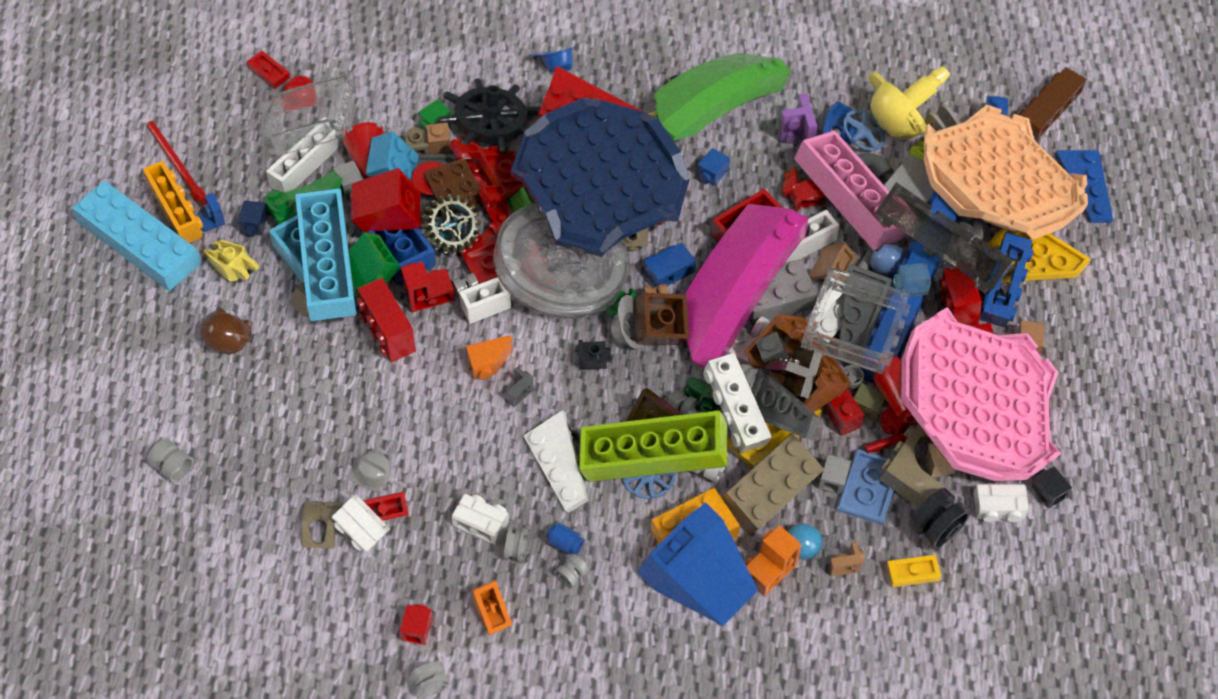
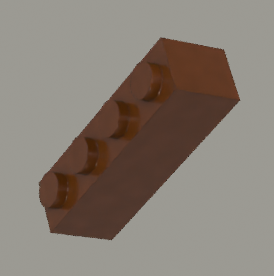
M1065 67L1060 73L1056 72L1051 79V83L1049 85L1045 84L1042 87L1039 96H1034L1030 100L1028 107L1018 113L1019 116L1029 118L1033 137L1036 141L1083 92L1087 79L1068 67Z

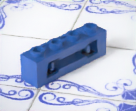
M1006 232L1000 244L979 320L1004 328L1009 321L1013 322L1017 311L1013 307L1015 301L1018 302L1022 294V289L1019 288L1020 282L1025 281L1028 269L1025 268L1026 261L1030 262L1034 251L1030 249L1032 240ZM1018 259L1012 271L1005 297L998 295L994 303H992L993 298H995L1000 289L1006 265H1014Z

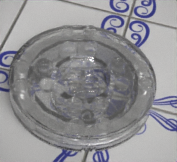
M536 203L520 208L504 221L499 230L493 251V264L496 275H498V279L505 290L527 308L540 314L560 319H578V317L582 318V316L587 318L605 311L606 307L613 305L620 296L630 268L629 253L623 239L602 257L585 253L584 249L572 246L570 249L555 245L546 219Z

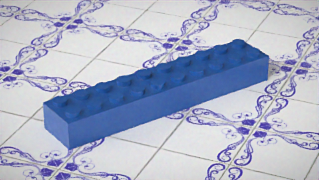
M934 191L929 201L931 205L925 209L922 217L923 222L918 225L915 233L916 238L911 242L908 256L902 262L900 275H897L895 278L893 291L888 294L885 302L886 307L884 310H881L877 321V328L874 327L870 344L866 345L862 355L863 360L860 368L863 370L864 380L875 384L873 374L875 375L876 373L875 368L877 365L892 357L898 356L900 359L959 219V215Z

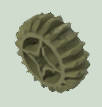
M451 194L446 196V200L443 196L438 197V202L433 200L430 203L432 208H425L426 213L429 215L422 216V219L428 222L421 225V228L428 229L423 235L431 237L428 241L430 245L433 242L436 243L434 250L437 251L442 246L443 254H446L449 248L452 255L456 254L457 249L460 253L465 252V247L470 249L472 247L471 242L478 240L474 234L481 233V230L475 227L481 225V221L475 220L480 215L479 212L472 213L475 205L467 207L468 199H464L461 203L460 195H457L454 201ZM449 208H454L460 211L463 214V216L454 215L452 210H449ZM441 210L443 213L441 215L442 224L435 227L436 214ZM450 220L454 223L460 221L453 227V229L452 227L449 228L448 226L443 228L445 225H447L448 222H450ZM467 222V233L462 240L460 237V226ZM447 233L454 242L445 240L439 234Z

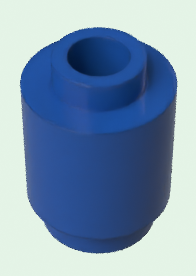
M561 522L557 525L553 524L547 533L549 538L548 544L567 555H577L584 543V538L580 537V533Z

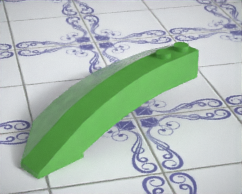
M735 53L707 61L687 70L655 92L653 98L656 102V117L659 118V121L673 141L698 134L701 129L730 110L758 97L782 90L792 69L786 66V63L781 59Z

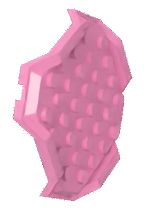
M946 307L911 331L902 357L901 401L953 469L993 481L1027 480L1062 454L1050 441L1049 398L1058 371L1048 358L1045 361L1035 350L1038 348V345L1028 333L992 334L958 323L951 311Z

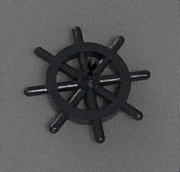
M476 78L474 80L475 88L463 93L460 97L448 91L443 93L444 99L455 104V113L450 116L438 117L437 123L456 124L457 128L465 135L460 144L469 145L473 140L483 144H497L502 154L508 152L507 142L524 134V130L527 129L525 127L527 116L539 115L541 106H525L523 101L516 96L520 90L518 84H514L507 91L496 85L484 87L482 80ZM481 102L482 107L479 106V105H477V104H475V103ZM505 106H507L508 108H510V109L502 110ZM467 109L474 113L464 114V111ZM517 117V120L514 122L508 118ZM499 124L505 126L506 128L500 129Z

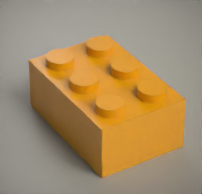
M712 488L652 519L651 532L660 544L687 516L705 502L725 521L733 540L738 538L740 525L716 489Z

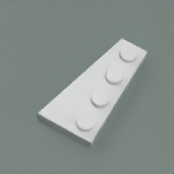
M562 410L525 434L524 438L562 506L568 513L589 500L582 473L579 470L577 454L574 451L571 431L567 424V416Z

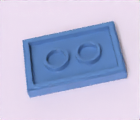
M856 449L837 511L880 525L884 524L894 491L879 480L884 472L880 468L888 458L872 453L868 454L866 451Z

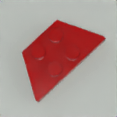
M492 222L482 235L479 234L477 236L478 240L472 243L470 249L465 248V252L461 253V257L469 273H474L479 284L501 276L508 290L514 292L506 283L499 268L498 250L502 236L495 223ZM511 255L513 264H514V266L516 267L517 272H518L519 275L524 279V277L522 276V274H521V272H520V270H519V268H518L516 262L514 261V259H513V257H512V255Z

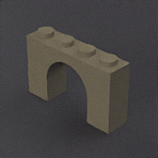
M917 422L915 425L910 424L903 434L907 437L905 441L902 442L900 440L892 452L895 454L893 459L888 457L880 468L884 472L879 480L919 507L934 492L946 486L923 471L916 461V444L922 442L933 443Z

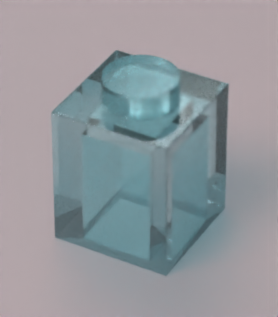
M927 263L899 265L898 273L894 275V285L896 289L899 288L901 297L928 295L931 278Z

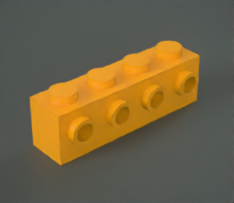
M163 160L143 168L147 184L173 231L188 243L202 238L200 229L203 228V224L199 216L193 214L194 208L190 200H185L184 197L186 195L182 186H177V179L172 169L168 170Z

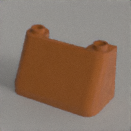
M778 314L744 350L752 367L767 370L756 341L777 332L785 343L790 358H792L794 350H815L823 353L809 399L798 398L813 412H816L844 393L851 385L849 378L810 322L800 316ZM767 370L772 377L783 385L785 376Z

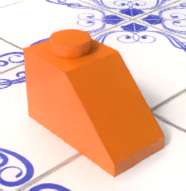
M511 335L466 346L467 358L474 379L480 378L485 380L497 374L513 350Z

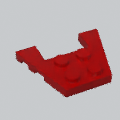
M452 139L449 146L457 159L477 158L482 169L492 182V186H481L478 192L487 207L515 195L522 187H525L522 182L511 176V169L517 155L514 150L508 149L506 154H502L498 147L489 146L486 149L479 147L477 143L470 142L469 145L460 144V140Z

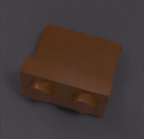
M459 159L426 172V179L437 202L438 197L443 196L446 200V196L451 194L453 201L457 195H460L461 203L464 199H468L467 207L475 205L472 211L482 206V198L478 193L480 187L465 159ZM449 208V210H452L454 214L461 213L460 211L454 208ZM439 210L438 213H439L440 217L442 218L441 215H442L443 213H442L441 210Z

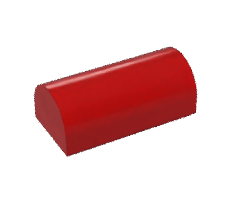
M404 491L363 500L382 521L409 515Z

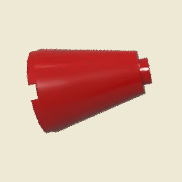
M374 122L355 124L352 126L353 130L347 132L346 129L341 135L342 142L351 160H354L363 180L370 178L366 174L372 138L385 134L383 126L377 127Z
M897 356L884 360L875 368L876 373L875 375L873 374L874 383L899 420L913 423L917 420L901 401L902 359L899 360Z

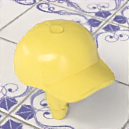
M942 66L932 71L927 77L923 75L904 92H901L897 87L887 82L876 71L870 73L869 82L876 90L872 96L870 109L880 127L891 137L899 141H907L921 133H925L927 125L916 109L937 92L936 88L943 85L950 76L949 71Z

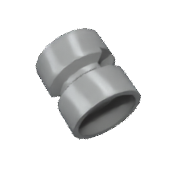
M162 439L156 443L150 450L147 458L149 464L158 471H162V474L173 483L179 482L187 475L194 464V459L183 450H179V447L169 439Z

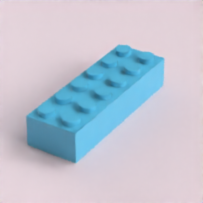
M105 180L72 207L79 224L168 291L172 290L201 264L197 248Z
M341 189L295 194L306 301L310 321L355 316L356 306Z

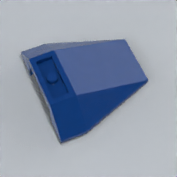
M707 502L687 516L649 554L637 571L657 592L722 626L759 591L725 521Z

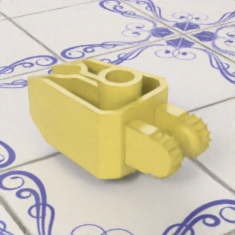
M220 240L212 243L214 251L204 250L211 265L230 282L237 281L239 278L247 280L249 278L248 269L253 271L259 269L258 263L249 257L245 247L242 245Z

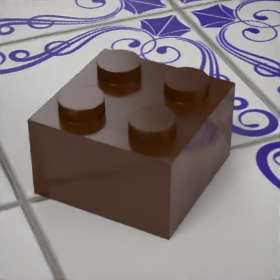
M644 292L634 299L636 344L680 345L689 339L686 294Z

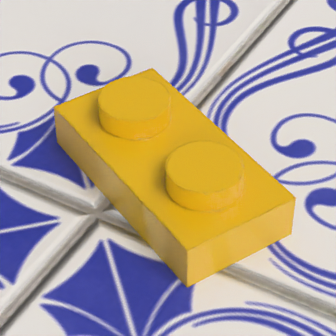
M936 555L887 562L892 587L940 581L942 577Z

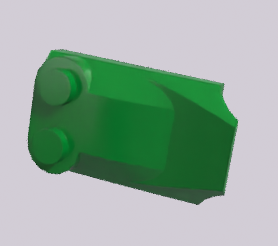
M333 170L307 186L292 189L285 193L279 190L270 191L264 199L268 215L280 225L297 215L295 194L340 189L343 180Z

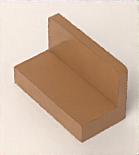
M845 242L825 246L809 277L812 281L823 279L831 289H834L838 284L842 286L847 277L848 264L853 265L857 256Z

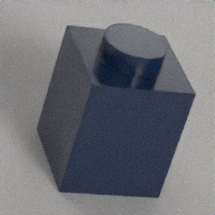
M243 201L238 219L241 233L249 237L263 235L268 217L266 203Z

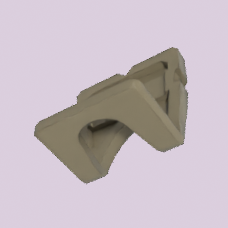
M305 502L301 522L303 547L331 549L335 547V521L331 517L343 506L342 502ZM319 519L327 524L325 540L320 543L313 541L309 529V524Z

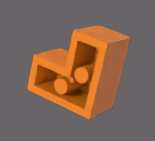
M780 525L774 531L769 530L763 536L760 553L755 558L752 556L745 562L759 592L764 596L798 564L802 544Z

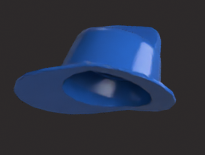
M576 46L560 51L529 54V56H541L546 69L553 73L557 66L569 71L573 67L572 49L576 48Z

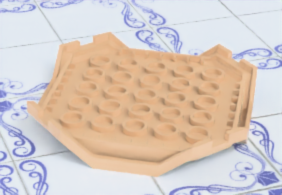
M986 105L964 123L939 131H935L929 124L925 128L923 160L930 186L959 216L982 218L985 222L1002 228L1025 232L1034 240L1062 229L1081 214L1088 205V196L1085 193L1087 175L1067 173L1034 140L1029 118L1013 114L1011 118L1002 115L1001 109Z

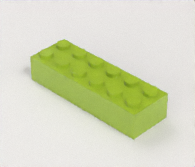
M720 411L581 427L579 470L588 482L727 467V423Z

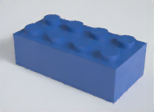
M419 228L362 231L360 229L362 234L366 232L379 235L400 265V268L392 277L397 285L403 282L401 267L422 261L426 270L436 266L434 249Z

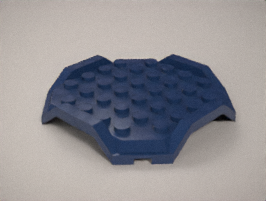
M581 98L546 113L523 134L511 169V176L524 184L544 215L555 245L570 249L572 246L584 249L585 253L599 257L606 254L622 239L661 221L678 222L690 181L681 151L658 118L640 110L589 98Z

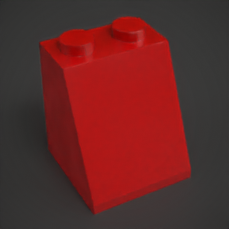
M399 168L352 183L350 218L362 231L421 228V192Z

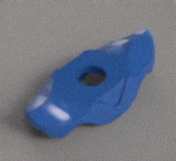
M839 100L836 101L825 117L822 134L832 132L831 128H837L841 132L840 137L849 146L851 141L845 134L843 121L845 116L853 109L842 104ZM847 122V130L850 136L853 137L856 133V127Z

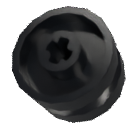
M945 487L929 496L914 512L908 524L918 535L926 533L924 540L934 550L939 549L955 536L965 525L971 514V511L963 503L954 504L955 496Z

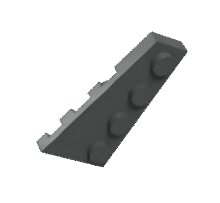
M850 263L848 264L838 358L860 365L864 349L869 342L892 279Z

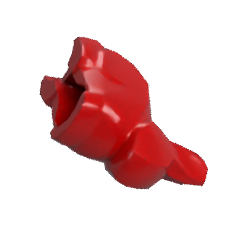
M792 167L790 171L784 173L785 182L781 193L785 198L791 199L795 211L801 210V207L825 205L827 196L811 178L798 182L796 167Z

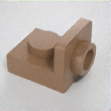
M851 542L849 556L840 554L831 558L829 564L831 576L860 572L861 565L864 564V553L862 549H858L857 542Z

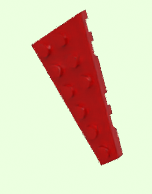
M557 66L539 111V119L544 114L581 98L599 99L636 110L640 109Z

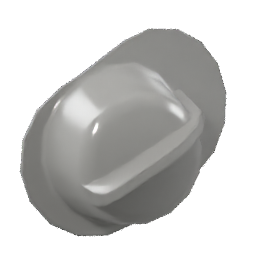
M625 295L621 298L618 313L612 320L611 333L619 346L629 345L634 349H640L643 344H636L634 298L630 295Z
M369 451L367 454L358 457L354 464L355 467L345 476L350 481L368 490L379 491L380 487L385 485L390 479L392 463L384 455Z

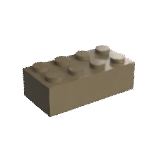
M792 433L720 497L737 522L751 535L766 524L825 469Z

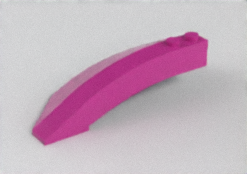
M748 204L726 231L685 293L687 296L689 339L686 343L689 346L691 360L694 364L705 369L710 360L727 354L772 280L806 236L809 218L789 208Z

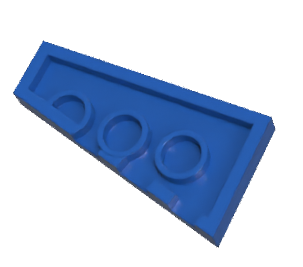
M1057 150L1055 155L1067 173L1087 175L1085 193L1088 196V205L1084 212L1089 222L1112 223L1113 216L1099 150Z

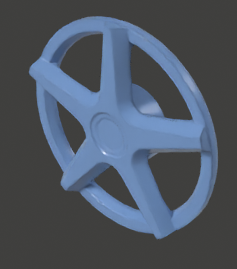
M866 109L852 110L845 116L843 128L846 136L855 146L866 151H876L884 145L886 131L880 127L873 115L867 112ZM855 114L862 115L861 123L850 116ZM868 118L874 121L878 127L870 126ZM847 122L856 127V133L853 137L850 136L847 130ZM872 134H882V140L879 145ZM868 139L872 148L864 147L857 143V141Z

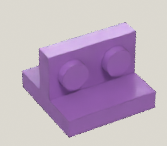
M807 93L799 94L797 108L782 110L778 135L780 143H794L797 140L803 141L816 137L817 123Z

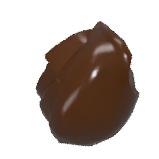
M217 307L214 312L208 314L201 323L200 335L206 346L214 351L226 353L227 355L235 354L242 350L246 343L251 340L252 331L249 320H242L226 313L221 307Z

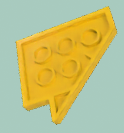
M1002 228L982 249L978 256L980 260L994 268L1001 241L1006 232L1032 240L1030 249L1034 251L1030 262L1026 261L1025 268L1028 269L1025 281L1077 278L1091 260L1051 233L1033 240L1025 232L1019 230L1012 231L1006 228ZM1018 259L1014 265H1006L1001 283L1010 281L1012 271ZM992 272L987 276V283L990 282Z

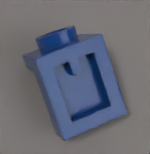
M214 193L205 195L207 205H204L205 210L197 213L203 224V230L209 231L225 225V221Z

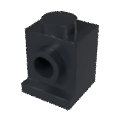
M578 340L579 370L607 369V361H611V347H606V341L583 342V340Z

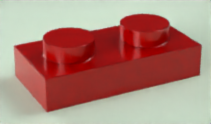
M263 50L246 61L247 67L274 89L291 78L290 72Z

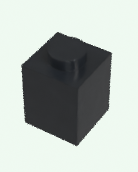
M1055 466L1048 470L1042 469L1034 475V481L1031 486L1048 508L1067 499L1072 490L1070 484Z

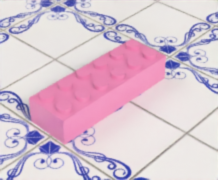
M836 131L802 141L794 158L795 161L873 250L881 248L884 244H892L906 238L915 220Z

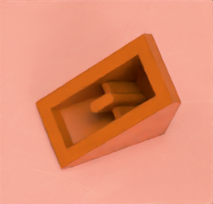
M496 580L472 590L473 603L489 635L512 625Z

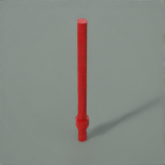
M149 121L147 123L148 129L191 190L193 199L199 202L203 210H205L204 205H207L206 193L202 187H198L155 122Z

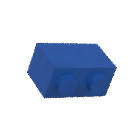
M682 242L677 245H671L665 251L656 255L653 254L644 260V273L654 287L664 283L669 286L695 273L696 260Z

